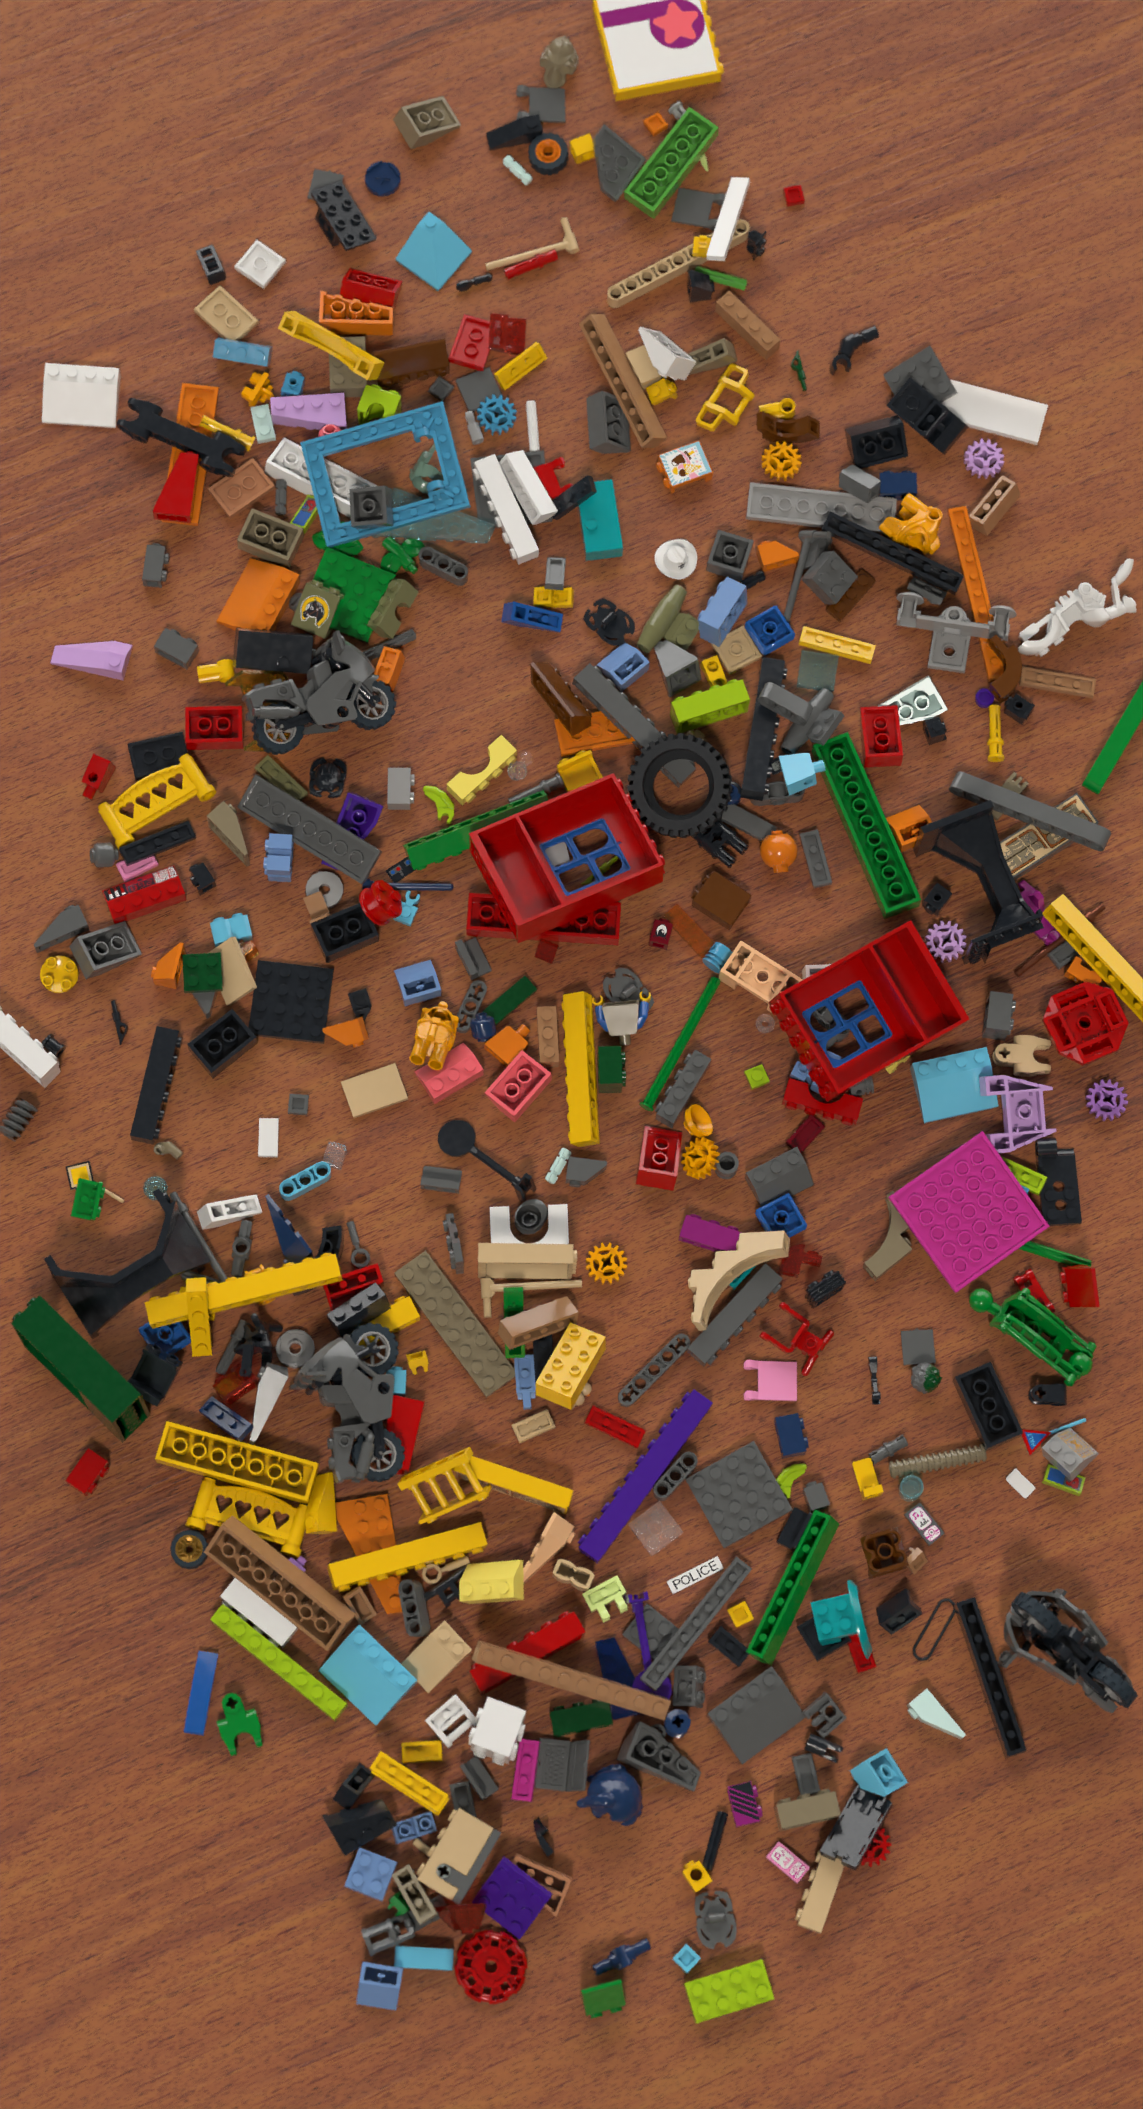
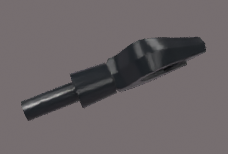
M113 1000L111 1001L112 1017L119 1045H121L128 1032V1026L121 1022L120 1012L117 1010L116 1001ZM121 1027L125 1028L123 1035L121 1033Z

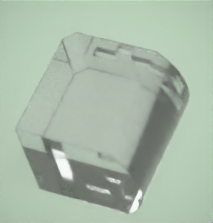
M329 1141L323 1162L328 1163L331 1168L342 1170L347 1154V1146Z

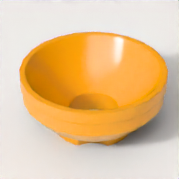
M693 1104L686 1109L683 1124L689 1134L699 1138L710 1136L713 1132V1125L705 1109L697 1104Z

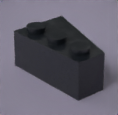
M383 1799L360 1804L357 1808L350 1810L345 1808L340 1810L339 1813L332 1815H322L344 1856L397 1826Z

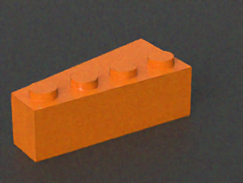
M320 291L319 325L334 334L393 336V308L374 303L366 304L358 299L349 300L341 295L335 294L333 296L327 294V292Z

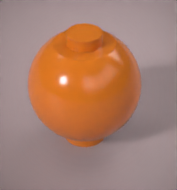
M783 830L771 831L772 835L766 836L761 843V858L767 866L773 868V873L789 872L788 866L794 863L798 854L797 844L789 834H783Z

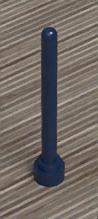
M367 879L362 886V890L371 888L374 881ZM388 883L394 890L452 891L454 888L451 883Z

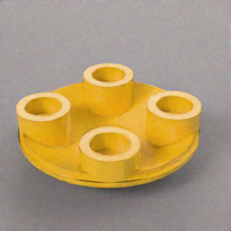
M49 957L41 967L40 979L44 987L49 991L64 993L75 986L78 980V969L76 964L68 957Z

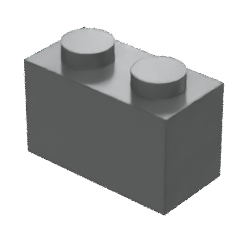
M165 628L154 645L155 653L188 670L199 652L198 645L193 639L183 638L174 629L169 630Z

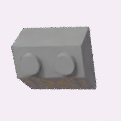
M1071 1428L1055 1434L1042 1447L1043 1456L1070 1481L1099 1455L1096 1450Z

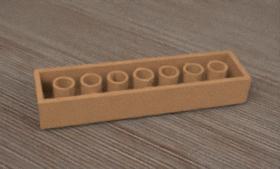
M233 1515L221 1525L204 1551L206 1555L326 1651L337 1643L356 1615V1613Z

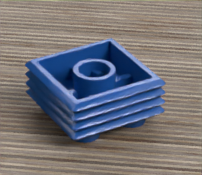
M776 605L745 622L746 631L763 656L794 640V631ZM767 628L769 630L773 629V633H767Z
M789 1193L758 1208L755 1212L765 1232L785 1231L790 1238L807 1228L803 1216ZM778 1216L786 1218L784 1223L777 1222Z
M148 1322L139 1328V1332L147 1344H156L168 1354H175L191 1343V1337L181 1322L154 1329L151 1328ZM162 1332H170L169 1338H161L163 1336Z

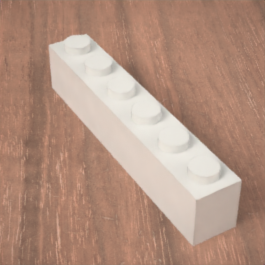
M495 454L475 461L474 469L472 470L476 480L479 479L481 483L480 490L483 496L486 495L489 500L487 501L489 510L491 512L494 511L496 515L494 517L495 523L498 528H502V537L505 544L508 543L511 548L509 552L512 559H516L519 565L539 557V548Z

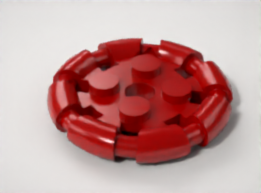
M493 1930L479 1931L473 1934L474 1937L471 1939H466L460 1946L456 1955L458 1957L457 1964L454 1965L455 1977L458 1985L461 1984L465 1990L464 1993L472 2000L479 2003L481 2001L488 2002L489 2005L500 2004L508 2001L511 1995H516L522 1988L526 1977H524L525 1970L528 1969L527 1957L524 1950H521L518 1946V1941L506 1932L501 1931V1933L493 1932ZM491 1940L499 1941V1946H490ZM479 1943L482 1948L475 1952L473 1947ZM510 1948L515 1954L511 1958L505 1952ZM465 1959L472 1960L471 1968L464 1966ZM488 1961H494L497 1964L495 1972L489 1973L486 1971L485 1964ZM511 1966L518 1967L517 1975L510 1974ZM471 1976H473V1978L476 1981V1983L472 1986L467 1980ZM507 1982L509 1987L503 1991L500 1985ZM483 1987L492 1988L491 1994L483 1993Z

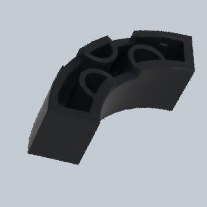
M342 1225L322 1228V1242L318 1250L319 1252L314 1259L320 1258L322 1254L332 1253L336 1254L339 1263L344 1246ZM311 1288V1289L303 1290V1291H300V1292H296V1293H293V1295H294V1296L301 1295V1294L307 1293V1292H309V1291H311V1290H313V1289H315V1288Z

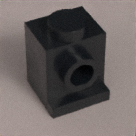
M1016 694L1014 697L1010 696L1005 702L1006 708L1004 713L1023 725L1033 712L1035 705Z
M939 717L924 722L923 731L929 745L947 740L945 723L941 722Z
M204 863L194 864L189 868L191 873L190 880L194 887H197L200 896L216 887L215 880Z

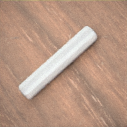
M527 401L530 452L540 451L536 402Z

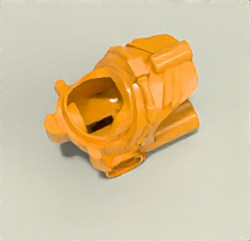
M909 493L902 500L901 505L903 507L898 514L904 521L894 517H887L879 526V529L888 535L892 541L902 546L919 549L923 555L928 552L932 555L940 547L937 534L943 516L942 511L932 506L928 507Z
M442 1001L438 1006L430 1009H422L421 1017L417 1021L415 1043L409 1057L413 1064L422 1065L427 1056L430 1057L428 1066L431 1069L441 1070L443 1068L447 1053L453 1047L459 1018L452 1015L447 1009L448 1004Z

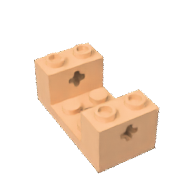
M743 941L739 942L719 974L720 981L733 989L739 985L766 1003L771 1001L780 992L803 980ZM765 973L768 979L764 982L759 981L757 975ZM768 1003L767 1010L771 1012L769 1008L770 1005Z

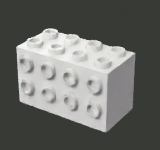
M488 1697L484 1708H479L476 1716L477 1727H472L468 1738L471 1751H474L473 1755L485 1759V1756L490 1757L493 1763L504 1766V1763L509 1764L510 1760L514 1761L518 1751L517 1741L521 1742L525 1732L524 1721L526 1711Z

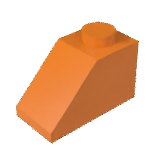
M764 541L757 545L756 554L763 572L798 563V552L776 541Z
M363 1017L322 1028L323 1033L346 1046L352 1044L353 1048L364 1045L363 1041L369 1039Z

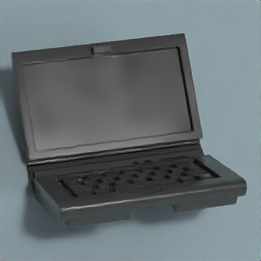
M540 1738L535 1788L565 1792L585 1791L590 1740L570 1742Z

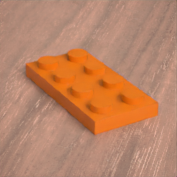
M601 711L591 713V726L573 737L559 719H554L561 757L575 755L582 750L597 751L633 744L632 742L635 740L632 737L628 739Z

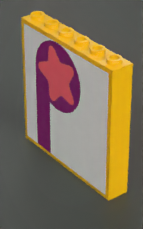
M592 0V8L615 101L721 81V74H724L722 63L718 61L720 54L718 47L714 45V42H716L715 33L710 30L712 24L710 15L707 16L706 0Z

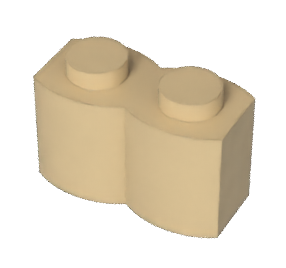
M558 1559L552 1572V1576L557 1581L565 1584L570 1583L580 1591H588L595 1576L590 1570L576 1567L573 1563L564 1559Z

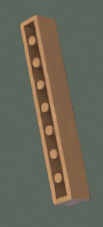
M590 314L579 325L642 448H656L667 439V436L605 314Z

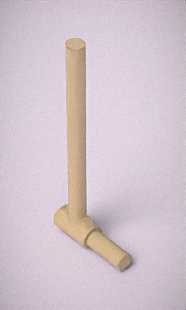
M567 217L560 220L565 233L563 242L485 263L487 271L531 259L536 254L541 255L553 249L555 251L566 249L571 254L577 253L579 247Z
M481 1278V1299H483L484 1318L492 1317L491 1298L495 1292H503V1288L523 1287V1290L582 1287V1279L494 1284L491 1278Z

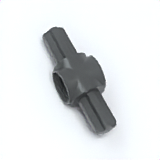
M247 1220L241 1222L239 1235L235 1237L232 1246L231 1257L234 1260L231 1275L234 1277H242L245 1261L249 1260L251 1254L252 1240H250L253 1224ZM239 1245L247 1247V1250L243 1253L237 1252L236 1249Z

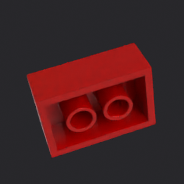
M242 706L185 707V743L187 750L244 749Z

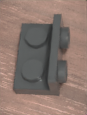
M675 1666L673 1706L703 1707L705 1701L703 1689L706 1681L704 1668L699 1666Z

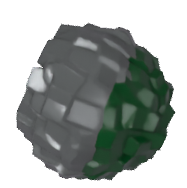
M923 1362L912 1368L911 1385L917 1391L923 1394L930 1393L941 1383L940 1371L933 1364Z

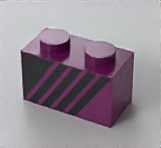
M751 1781L728 1786L726 1789L735 1827L759 1823L760 1817H763L761 1806L757 1805L755 1797H758L756 1785L752 1786Z

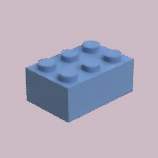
M726 577L724 582L721 581L719 583L714 597H710L705 611L702 610L698 616L700 638L718 647L721 646L747 605L746 585L729 577Z

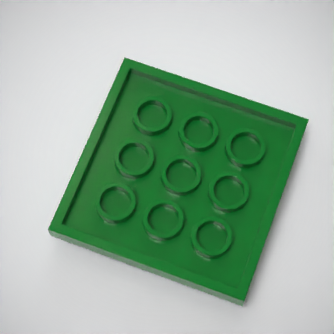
M326 547L313 580L322 582L323 586L328 589L330 587L340 590V594L345 595L339 601L330 629L340 631L344 635L368 644L373 630L367 624L370 621L371 615L375 612L380 599L384 596L389 583L393 578L395 579L396 575Z

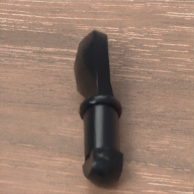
M486 273V275L473 277L471 280L458 282L456 289L458 291H467L474 284L477 286L481 283L490 282L493 276Z

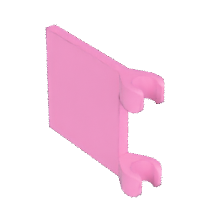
M746 1360L744 1362L745 1370L758 1369V1392L746 1391L744 1393L745 1401H797V1362Z

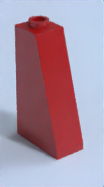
M191 451L180 452L153 508L154 519L191 523L200 463L199 454Z
M393 1395L391 1417L386 1419L387 1431L395 1433V1436L401 1440V1445L404 1446L405 1451L403 1453L405 1459L402 1463V1468L397 1473L404 1475V1472L409 1473L425 1403L424 1401Z

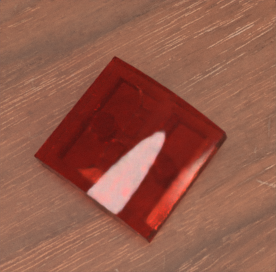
M490 313L488 349L513 355H519L525 351L526 319L508 318V314Z

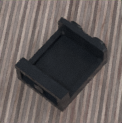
M149 1343L143 1348V1354L131 1378L127 1381L142 1395L144 1400L158 1407L164 1402L183 1362L179 1361L175 1355L164 1352L160 1346Z

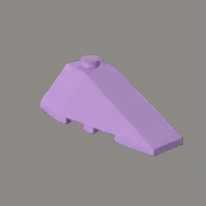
M117 641L57 645L54 648L50 663L124 680L133 645Z

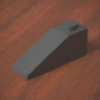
M79 905L68 906L57 916L34 943L37 953L89 930Z

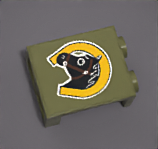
M317 580L307 582L291 625L324 639L328 638L332 631L329 628L339 601L345 595L340 594V590L330 587L328 589L324 587L323 583Z

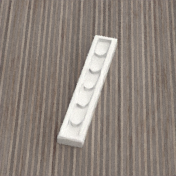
M731 178L706 255L707 260L725 261L749 188V178Z

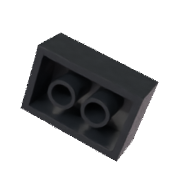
M360 903L311 923V930L326 963L379 942L378 932L373 922L364 913Z
M231 1009L189 1042L187 1046L188 1050L212 1078H215L258 1042L253 1032L236 1012Z

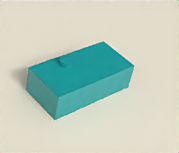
M613 480L596 481L594 484L597 493L577 506L586 561L622 557L623 555Z

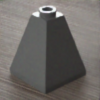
M668 640L659 641L654 647L655 656L669 698L701 680L699 661L696 656Z

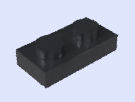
M721 1626L708 1641L709 1644L738 1668L749 1656L746 1652L748 1648Z

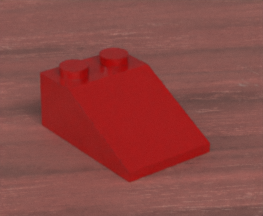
M898 706L860 707L864 768L901 766L903 748Z
M649 1126L644 1127L636 1176L637 1185L674 1191L678 1174L682 1132Z
M1085 1264L1061 1267L1062 1272H1059L1060 1283L1064 1284V1291H1062L1063 1303H1066L1068 1307H1100L1095 1268Z

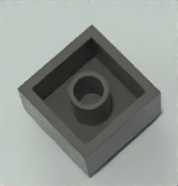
M375 486L349 489L351 527L369 529L394 526L391 488Z
M718 530L707 562L706 571L742 581L754 540Z
M834 551L822 552L801 580L824 604H836L858 576Z
M990 991L986 1000L982 1038L1005 1041L1007 1035H1010L1014 1025V1019H1011L1016 1007L1013 994Z

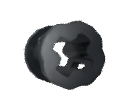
M49 1034L41 1043L44 1046L43 1049H47L57 1058L66 1049V1045L60 1044L53 1034Z

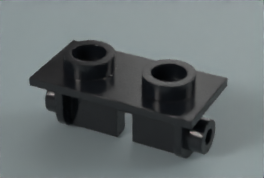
M752 230L748 234L746 249L753 255L752 261H755L757 257H761L766 250L764 247L767 242L766 231L760 234L756 230Z

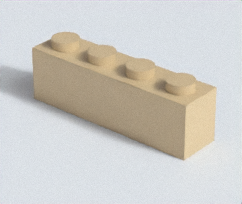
M820 1850L818 1851L815 1862H818L816 1870L812 1869L808 1880L811 1882L809 1890L805 1889L802 1900L805 1901L802 1909H798L795 1920H798L797 1926L819 1934L822 1932L844 1868L842 1860L837 1858L835 1861L820 1855Z

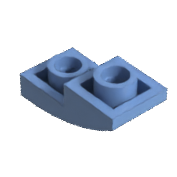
M431 1812L396 1822L397 1826L392 1828L396 1844L437 1831Z

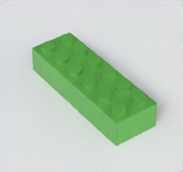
M689 107L624 191L625 200L655 219L718 137V126Z

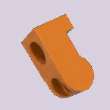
M1076 956L1064 976L1078 985L1083 982L1100 985L1102 978L1095 971H1090L1080 964L1082 959Z

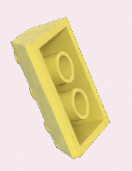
M523 1560L467 1564L459 1581L460 1602L477 1604L524 1600Z

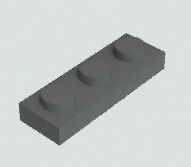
M818 830L799 834L813 889L832 885Z

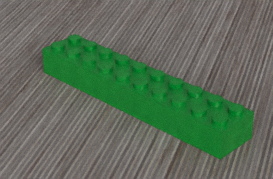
M846 732L830 738L825 745L814 744L812 755L815 762L820 760L824 762L826 771L820 773L884 920L919 907L921 897L849 733Z

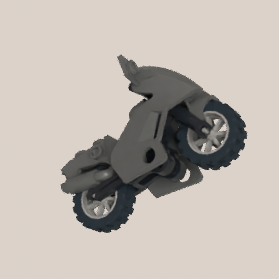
M340 631L334 632L333 637L323 643L317 650L312 649L311 664L313 667L307 672L308 682L303 688H297L292 679L283 682L281 679L271 681V685L265 686L264 683L255 685L253 690L241 697L242 701L246 703L249 712L246 713L245 720L254 723L252 726L253 738L257 740V745L260 748H264L265 752H271L273 755L285 754L299 745L303 735L336 732L339 730V724L345 721H351L357 724L358 728H365L364 730H376L392 719L396 711L394 710V707H396L394 693H391V688L388 685H384L383 681H376L379 675L372 674L375 670L372 663L358 648L345 641ZM263 703H271L268 706H262ZM375 708L382 709L380 715H378ZM370 710L375 716L374 718L368 717ZM266 724L271 726L268 730H266ZM272 733L273 738L271 739L268 734ZM284 733H290L288 739L285 738ZM278 735L281 737L283 742L276 741Z
M368 1323L361 1325L350 1336L345 1334L343 1338H337L325 1345L301 1367L294 1378V1384L289 1386V1390H305L307 1395H312L314 1391L318 1390L320 1403L326 1407H335L341 1416L340 1426L331 1429V1437L327 1439L328 1449H331L332 1457L328 1459L329 1469H332L336 1483H342L344 1480L352 1479L351 1482L360 1483V1480L365 1478L370 1482L388 1480L398 1473L405 1459L403 1453L405 1451L404 1446L401 1445L399 1437L397 1438L395 1433L383 1428L382 1420L391 1417L394 1376L384 1373L395 1364L399 1350L397 1349L398 1342L395 1340V1335L390 1333L387 1327H382L381 1324ZM367 1336H374V1341L370 1343ZM362 1339H364L366 1347L358 1345ZM380 1339L384 1345L377 1346V1340ZM385 1348V1356L378 1353L381 1349ZM374 1355L382 1361L374 1364ZM370 1359V1364L366 1363L365 1360ZM385 1444L389 1447L390 1450L386 1451ZM391 1453V1461L384 1458V1455ZM350 1455H351V1457H352V1458H351V1463H352L353 1465H350V1464L348 1463V1462H349V1457H350ZM380 1460L388 1466L380 1469ZM370 1463H376V1469L370 1467Z
M1057 1588L1051 1593L1042 1591L1020 1592L1011 1603L1012 1614L1008 1612L1004 1620V1639L1010 1650H1005L999 1656L998 1666L1007 1668L1016 1657L1022 1658L1023 1656L1032 1664L1073 1686L1078 1682L1082 1686L1085 1695L1105 1712L1113 1713L1118 1706L1114 1702L1124 1708H1129L1138 1697L1137 1692L1134 1691L1132 1681L1116 1659L1105 1656L1100 1652V1649L1109 1642L1086 1611L1078 1609L1064 1597L1067 1592L1063 1589ZM1062 1609L1082 1631L1080 1632L1073 1626L1069 1627L1062 1624L1057 1618L1059 1616L1057 1612ZM1024 1632L1025 1642L1022 1648H1020L1016 1640ZM1032 1644L1046 1657L1056 1661V1663L1052 1665L1048 1661L1028 1653Z

